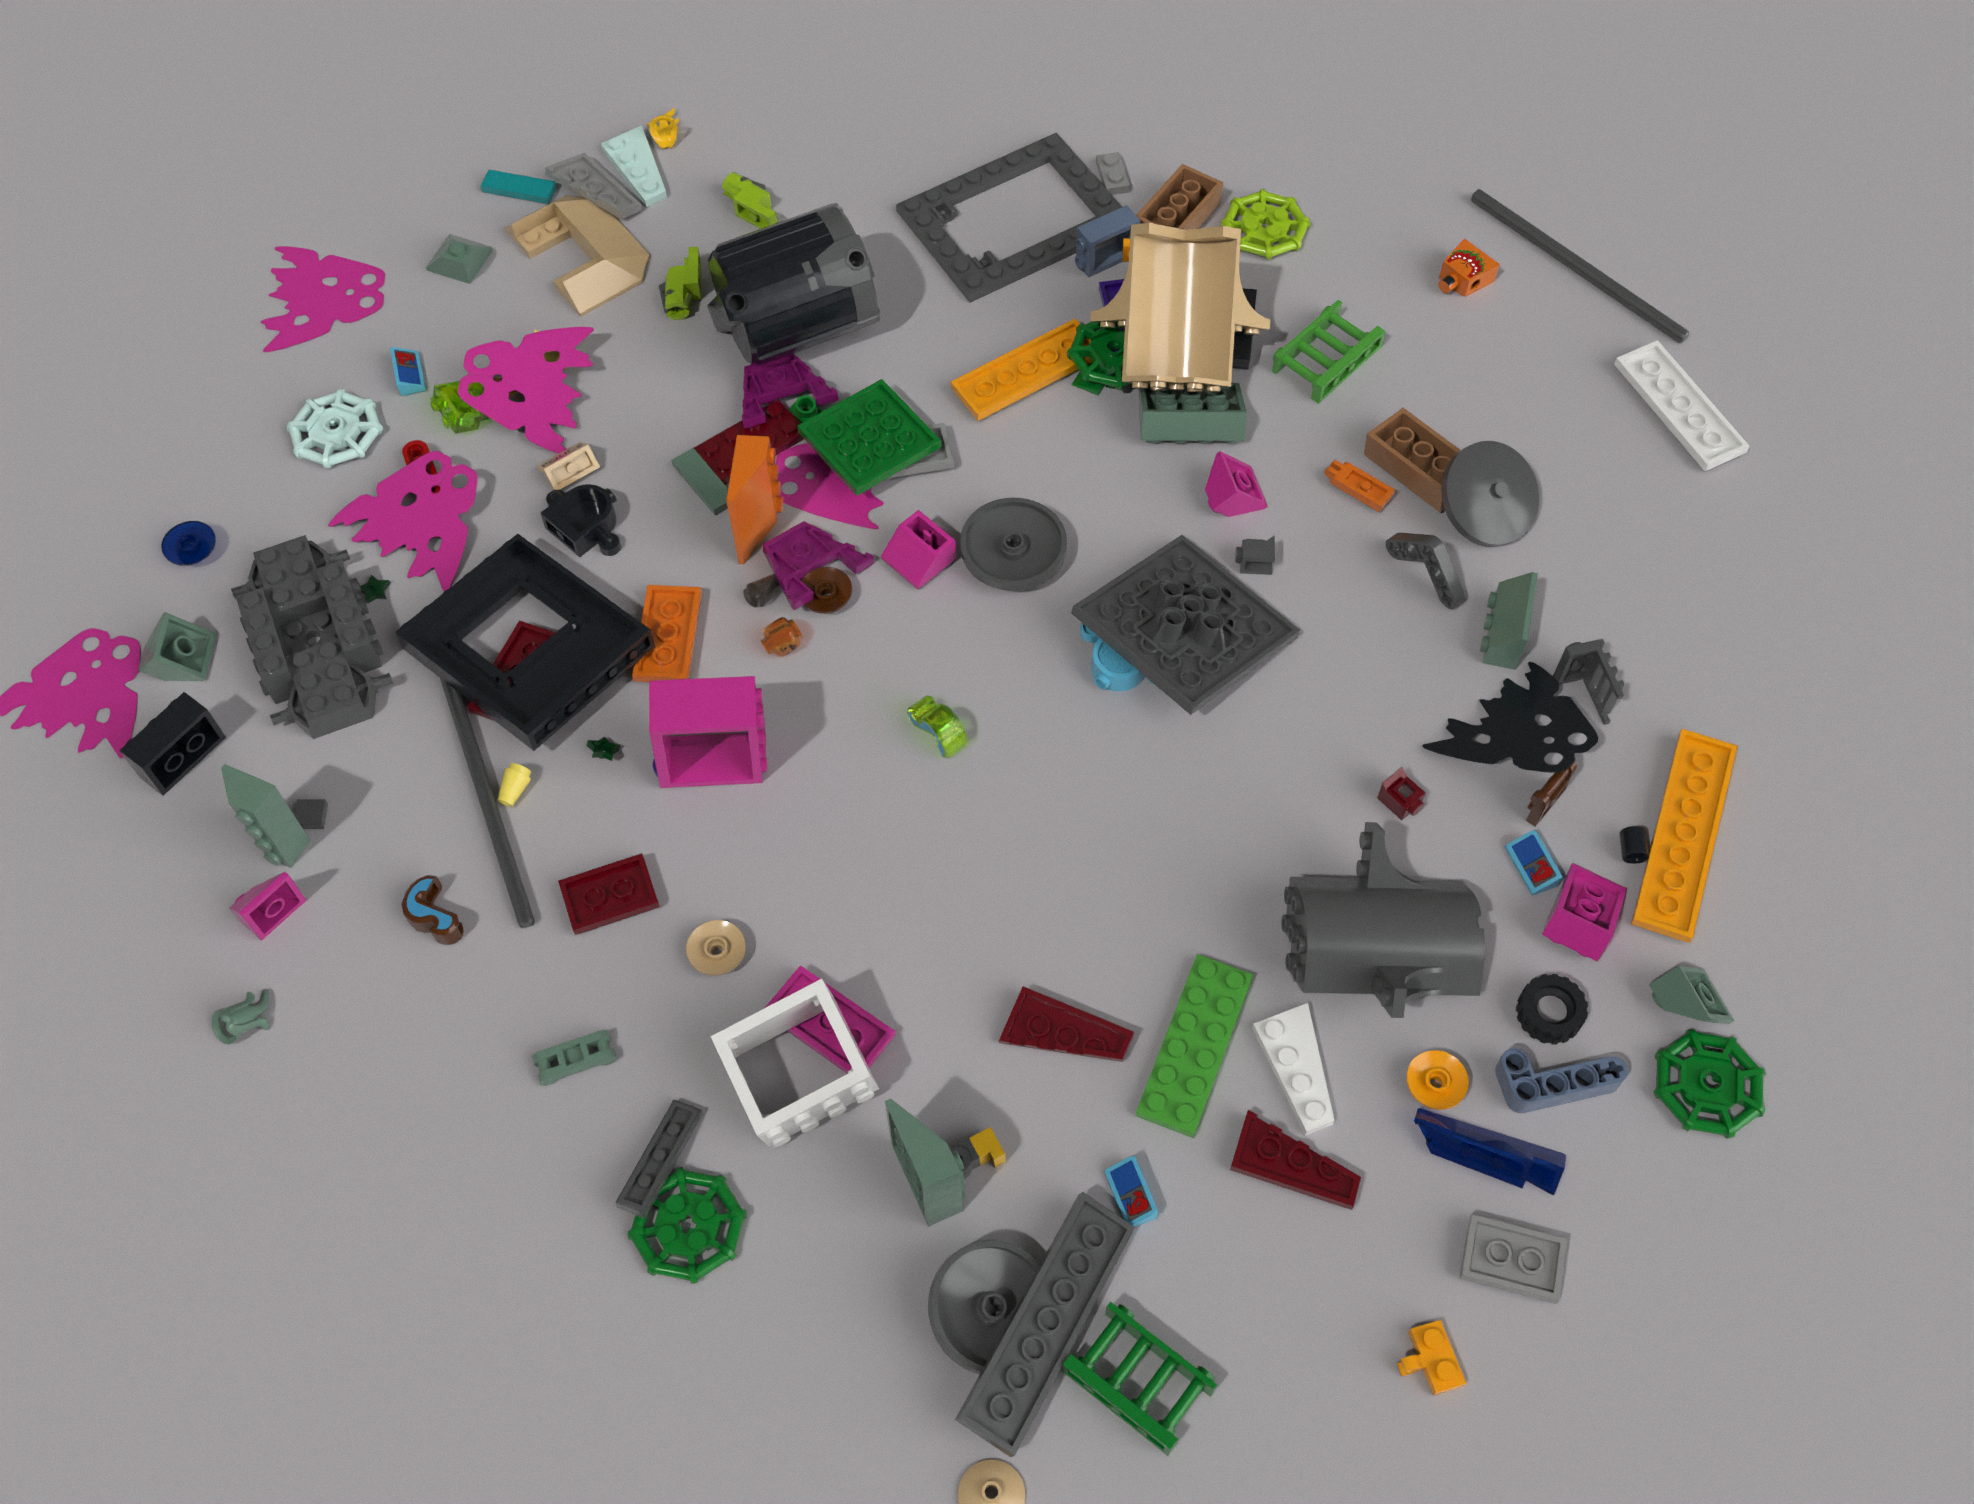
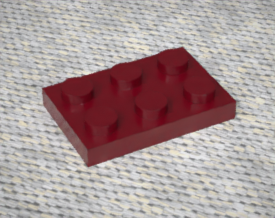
M642 853L558 881L575 935L660 907Z

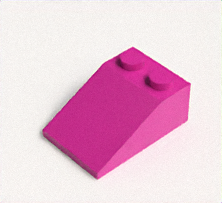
M1572 863L1547 918L1542 935L1554 943L1562 944L1576 951L1581 956L1598 961L1613 937L1627 888Z

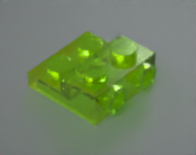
M460 381L434 385L433 397L430 399L431 407L434 412L439 411L442 414L444 426L451 428L455 434L479 429L480 421L491 419L460 398L458 394ZM473 382L468 386V392L472 396H480L484 392V386L479 382Z

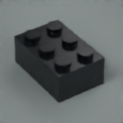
M183 692L156 718L149 721L147 726L134 738L128 740L119 751L137 775L164 796L219 745L226 736L208 709Z

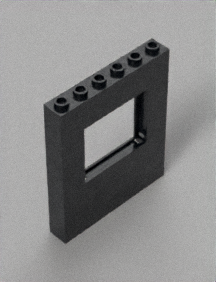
M519 534L506 541L503 546L485 558L483 562L465 574L462 579L445 590L442 595L424 607L395 632L402 649L533 751L655 647L651 629ZM524 589L568 621V623L505 674L464 643L462 639Z

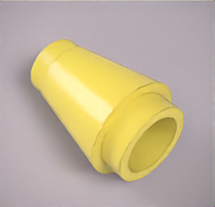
M510 763L509 767L504 769L497 801L503 805L513 807L531 781V771L522 765Z

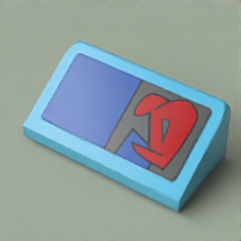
M396 347L390 348L396 384L401 396L426 391L419 352Z
M1536 830L1530 831L1505 845L1506 851L1532 896L1558 887L1562 880V875Z
M1135 1155L1104 1170L1123 1220L1136 1227L1157 1219L1158 1211Z

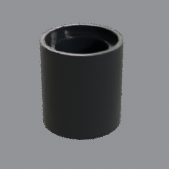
M1639 826L1622 829L1619 832L1622 860L1630 864L1647 861L1649 849L1646 829Z

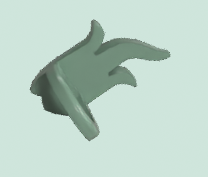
M265 989L262 992L259 1004L256 1006H249L254 1001L255 995L252 992H247L245 1001L214 1012L211 1020L212 1028L222 1043L228 1045L235 1043L244 1032L256 1026L262 1027L265 1030L269 1029L268 1020L265 1018L256 1019V1017L264 1013L268 1006L269 989ZM221 1020L226 1022V1030L233 1036H229L224 1032Z

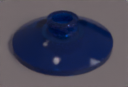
M186 521L174 526L166 533L161 544L162 553L169 562L175 565H193L201 562L211 554L216 544V536L212 528L206 523Z

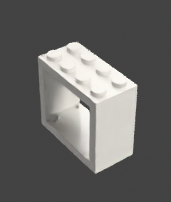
M823 979L710 1036L756 1135L768 1147L784 1145L791 1140V1135L799 1131L808 1132L819 1125L818 1121L827 1116H830V1118L839 1116L847 1110L846 1106L856 1101L862 1103L874 1096V1091L879 1089L831 991ZM824 1011L852 1066L851 1070L848 1071L847 1075L772 1114H761L735 1057Z

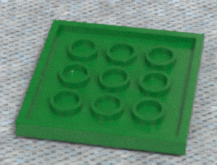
M883 379L797 426L798 433L856 496L942 447L941 440Z

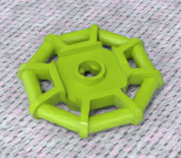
M1260 189L1259 192L1240 198L1234 197L1230 200V207L1225 218L1221 220L1220 226L1241 229V234L1244 232L1245 237H1241L1240 251L1263 256L1266 260H1271L1273 256L1291 250H1299L1302 246L1301 241L1311 223L1310 219L1305 217L1297 205L1294 197L1288 198L1267 192L1265 189ZM1266 202L1280 205L1282 207L1279 208L1272 205L1266 204ZM1289 211L1291 212V214L1294 216V218H1295L1296 220H1290V219H1289V217H1288V212H1289ZM1237 213L1243 216L1241 221H1234ZM1296 230L1294 236L1290 237L1288 235L1289 231ZM1279 241L1278 245L1273 246L1274 242Z

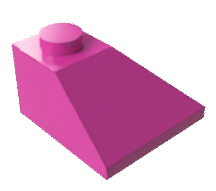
M1219 451L1215 456L1205 487L1209 499V507L1214 512H1219L1227 517L1265 509L1267 503L1252 467Z
M283 872L252 887L247 893L239 896L230 907V910L244 926L262 941L307 900L286 872Z

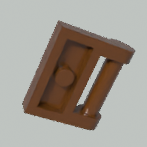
M1575 762L1566 770L1554 773L1541 790L1535 791L1527 807L1531 810L1526 819L1527 822L1536 827L1567 789L1577 769Z

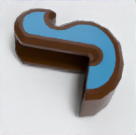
M426 875L414 881L407 889L401 903L403 914L416 931L423 933L431 932L435 940L440 944H455L463 936V925L459 922L457 914L433 905L442 890V885L437 876Z

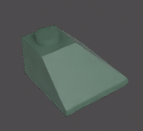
M449 234L426 269L427 271L470 284L493 249L491 246Z
M164 612L144 647L138 670L164 681H204L217 633Z
M1677 966L1649 984L1654 992L1652 993L1653 1000L1665 1011L1704 1022L1724 1024L1734 1022L1704 969Z

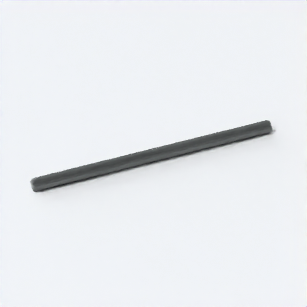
M1481 189L1473 193L1471 198L1473 203L1678 343H1682L1689 334L1687 329Z
M440 678L517 922L521 928H527L534 925L535 920L463 697Z

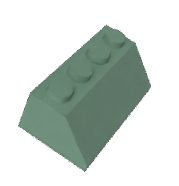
M224 764L221 770L228 802L236 813L235 818L246 827L245 832L254 838V845L263 851L265 860L276 866H279L281 863L291 868L310 841L302 826L275 785Z

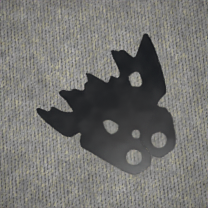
M1528 662L1531 671L1525 673V676L1529 681V690L1506 678L1503 681L1504 687L1500 690L1501 698L1479 700L1489 717L1480 719L1481 725L1475 726L1448 718L1449 724L1446 729L1454 737L1423 744L1422 747L1441 755L1485 764H1495L1511 757L1513 764L1521 769L1557 773L1566 770L1575 762L1574 753L1587 752L1596 745L1598 735L1570 697L1554 696L1559 690V683L1536 663ZM1537 714L1545 715L1552 721L1546 726H1541L1535 721V716ZM1483 733L1490 736V742L1481 744L1474 742L1472 738L1477 734ZM1574 733H1582L1586 735L1587 741L1581 745H1573L1568 741V737ZM1552 737L1554 741L1552 743H1545L1544 739ZM1549 753H1559L1563 756V761L1556 765H1550L1545 762L1544 757Z

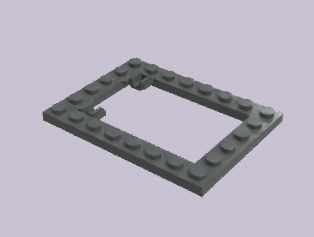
M1057 132L896 204L897 213L969 303L1076 254L1075 240L1077 239V227L1122 208ZM1047 163L1053 166L1095 215V217L1000 261L996 259L991 251L984 252L983 258L979 261L976 257L971 258L969 254L965 255L943 228L944 224L958 216L954 205Z

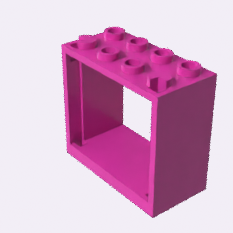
M755 676L649 681V733L660 788L762 783V772H767L766 731L762 688H756ZM748 731L746 733L671 736L674 734Z

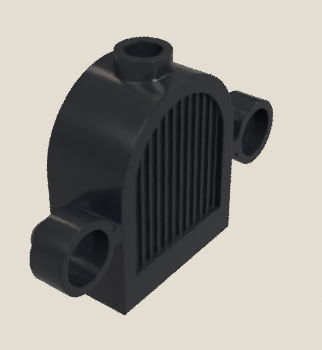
M585 484L574 487L566 493L562 490H553L547 495L548 507L540 513L545 529L577 556H583L596 544L599 545L601 553L605 556H614L620 551L621 544L616 534L611 533L616 524L613 503L617 501L616 496L608 488L603 489L597 485Z

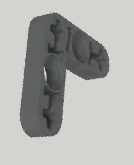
M1399 532L1386 540V549L1393 558L1424 562L1441 603L1448 609H1454L1464 602L1465 595L1443 542L1437 536Z

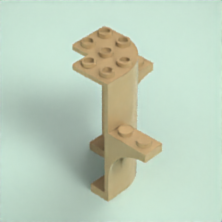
M1154 223L1131 225L1129 263L1123 284L1116 296L1106 306L1099 310L1091 311L1090 322L1100 323L1101 328H1115L1116 324L1119 327H1125L1122 382L1132 383V388H1147L1150 385V390L1165 391L1166 386H1169L1168 389L1184 390V387H1186L1187 392H1202L1203 387H1205V391L1220 392L1221 387H1231L1235 332H1242L1243 329L1244 334L1259 335V330H1270V319L1259 315L1251 307L1242 289L1239 275L1241 229L1216 226L1184 230Z

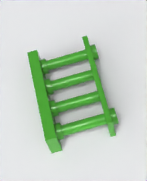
M1337 300L1331 306L1325 307L1318 318L1284 348L1280 347L1273 356L1272 372L1277 374L1282 368L1287 366L1312 383L1311 399L1318 404L1381 348L1385 330L1378 325L1371 332L1365 333L1339 316L1342 305L1340 300ZM1334 324L1359 342L1355 346L1349 347L1325 330ZM1316 338H1319L1344 356L1339 360L1333 361L1310 344ZM1300 352H1303L1328 370L1323 375H1317L1294 358Z

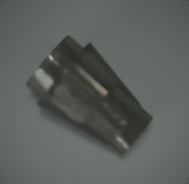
M773 573L748 583L743 594L746 601L752 607H762L781 586Z

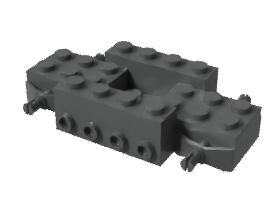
M306 535L253 552L255 559L249 573V581L246 584L231 588L240 609L242 616L240 621L248 635V638H246L247 644L254 655L253 663L257 673L260 675L261 680L259 683L264 695H270L275 704L289 700L286 710L270 715L273 725L291 720L292 723H296L311 738L316 739L373 718L376 693H379L378 688L393 684L390 673L376 678H370L366 674L368 671L382 667L379 656L384 654L378 639L373 641L372 635L376 634L371 619L366 620L365 614H368L369 610L364 598L359 599L358 594L362 593L357 578L351 579L343 563L346 560H350L347 549L334 554H327L311 540L308 541ZM320 637L317 643L308 644L311 638Z

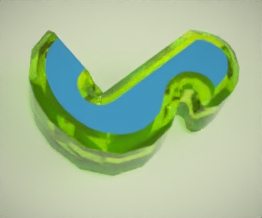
M926 695L908 707L907 714L914 726L935 737L936 744L944 758H951L967 746V733L957 715L947 705L937 704L934 697Z

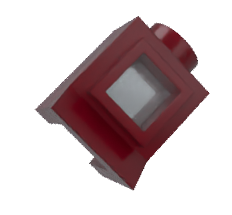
M1401 767L1382 783L1377 799L1402 821L1409 814L1414 816L1423 808L1424 803L1422 801L1426 793L1406 775L1403 767Z

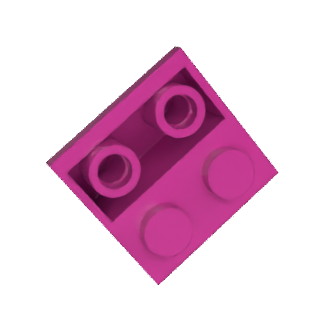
M917 510L898 526L883 551L881 559L918 590L956 559V541L920 510Z

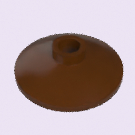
M820 567L807 573L801 580L814 592L813 600L804 604V606L816 613L826 614L838 611L848 603L852 595V584L849 577L837 568Z

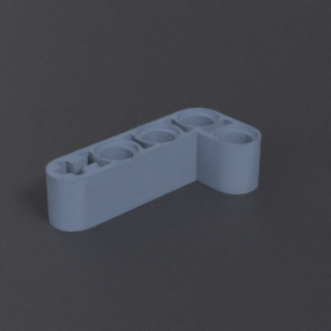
M1510 1048L1501 1056L1496 1065L1495 1073L1508 1107L1517 1113H1527L1613 1093L1626 1079L1628 1068L1620 1058L1606 1057L1534 1073L1526 1053L1517 1048ZM1506 1062L1515 1064L1518 1071L1508 1068ZM1575 1077L1582 1078L1587 1083V1086L1580 1085ZM1546 1084L1555 1086L1558 1093L1551 1092ZM1517 1091L1525 1092L1529 1099L1521 1098Z

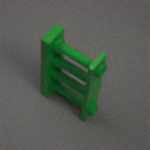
M1110 1301L1105 1313L1111 1319L1109 1324L1084 1357L1079 1356L1077 1359L1072 1354L1069 1355L1063 1363L1062 1372L1169 1456L1178 1441V1438L1174 1436L1176 1425L1201 1391H1204L1211 1397L1218 1384L1213 1381L1214 1376L1202 1366L1194 1367L1133 1319L1135 1317L1128 1308L1121 1304L1116 1306ZM1123 1328L1136 1338L1137 1342L1111 1377L1102 1379L1094 1372V1364ZM1150 1349L1164 1362L1137 1399L1132 1398L1130 1401L1120 1393L1122 1390L1120 1386L1145 1352ZM1177 1370L1191 1383L1164 1420L1159 1419L1157 1422L1147 1414L1149 1411L1147 1407L1173 1371Z

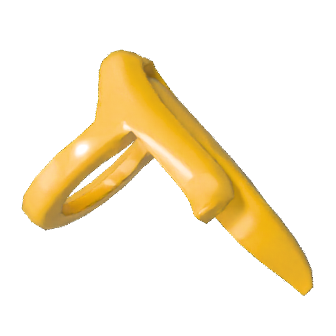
M675 108L664 115L655 117L651 122L647 123L652 137L661 149L666 147L672 148L676 142L677 124L680 122V119L672 118L675 114Z

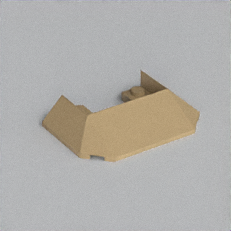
M565 195L505 227L506 232L530 259L570 237L589 256L591 261L554 280L555 288L580 317L643 283L645 267L650 259L649 253L613 214L584 197Z

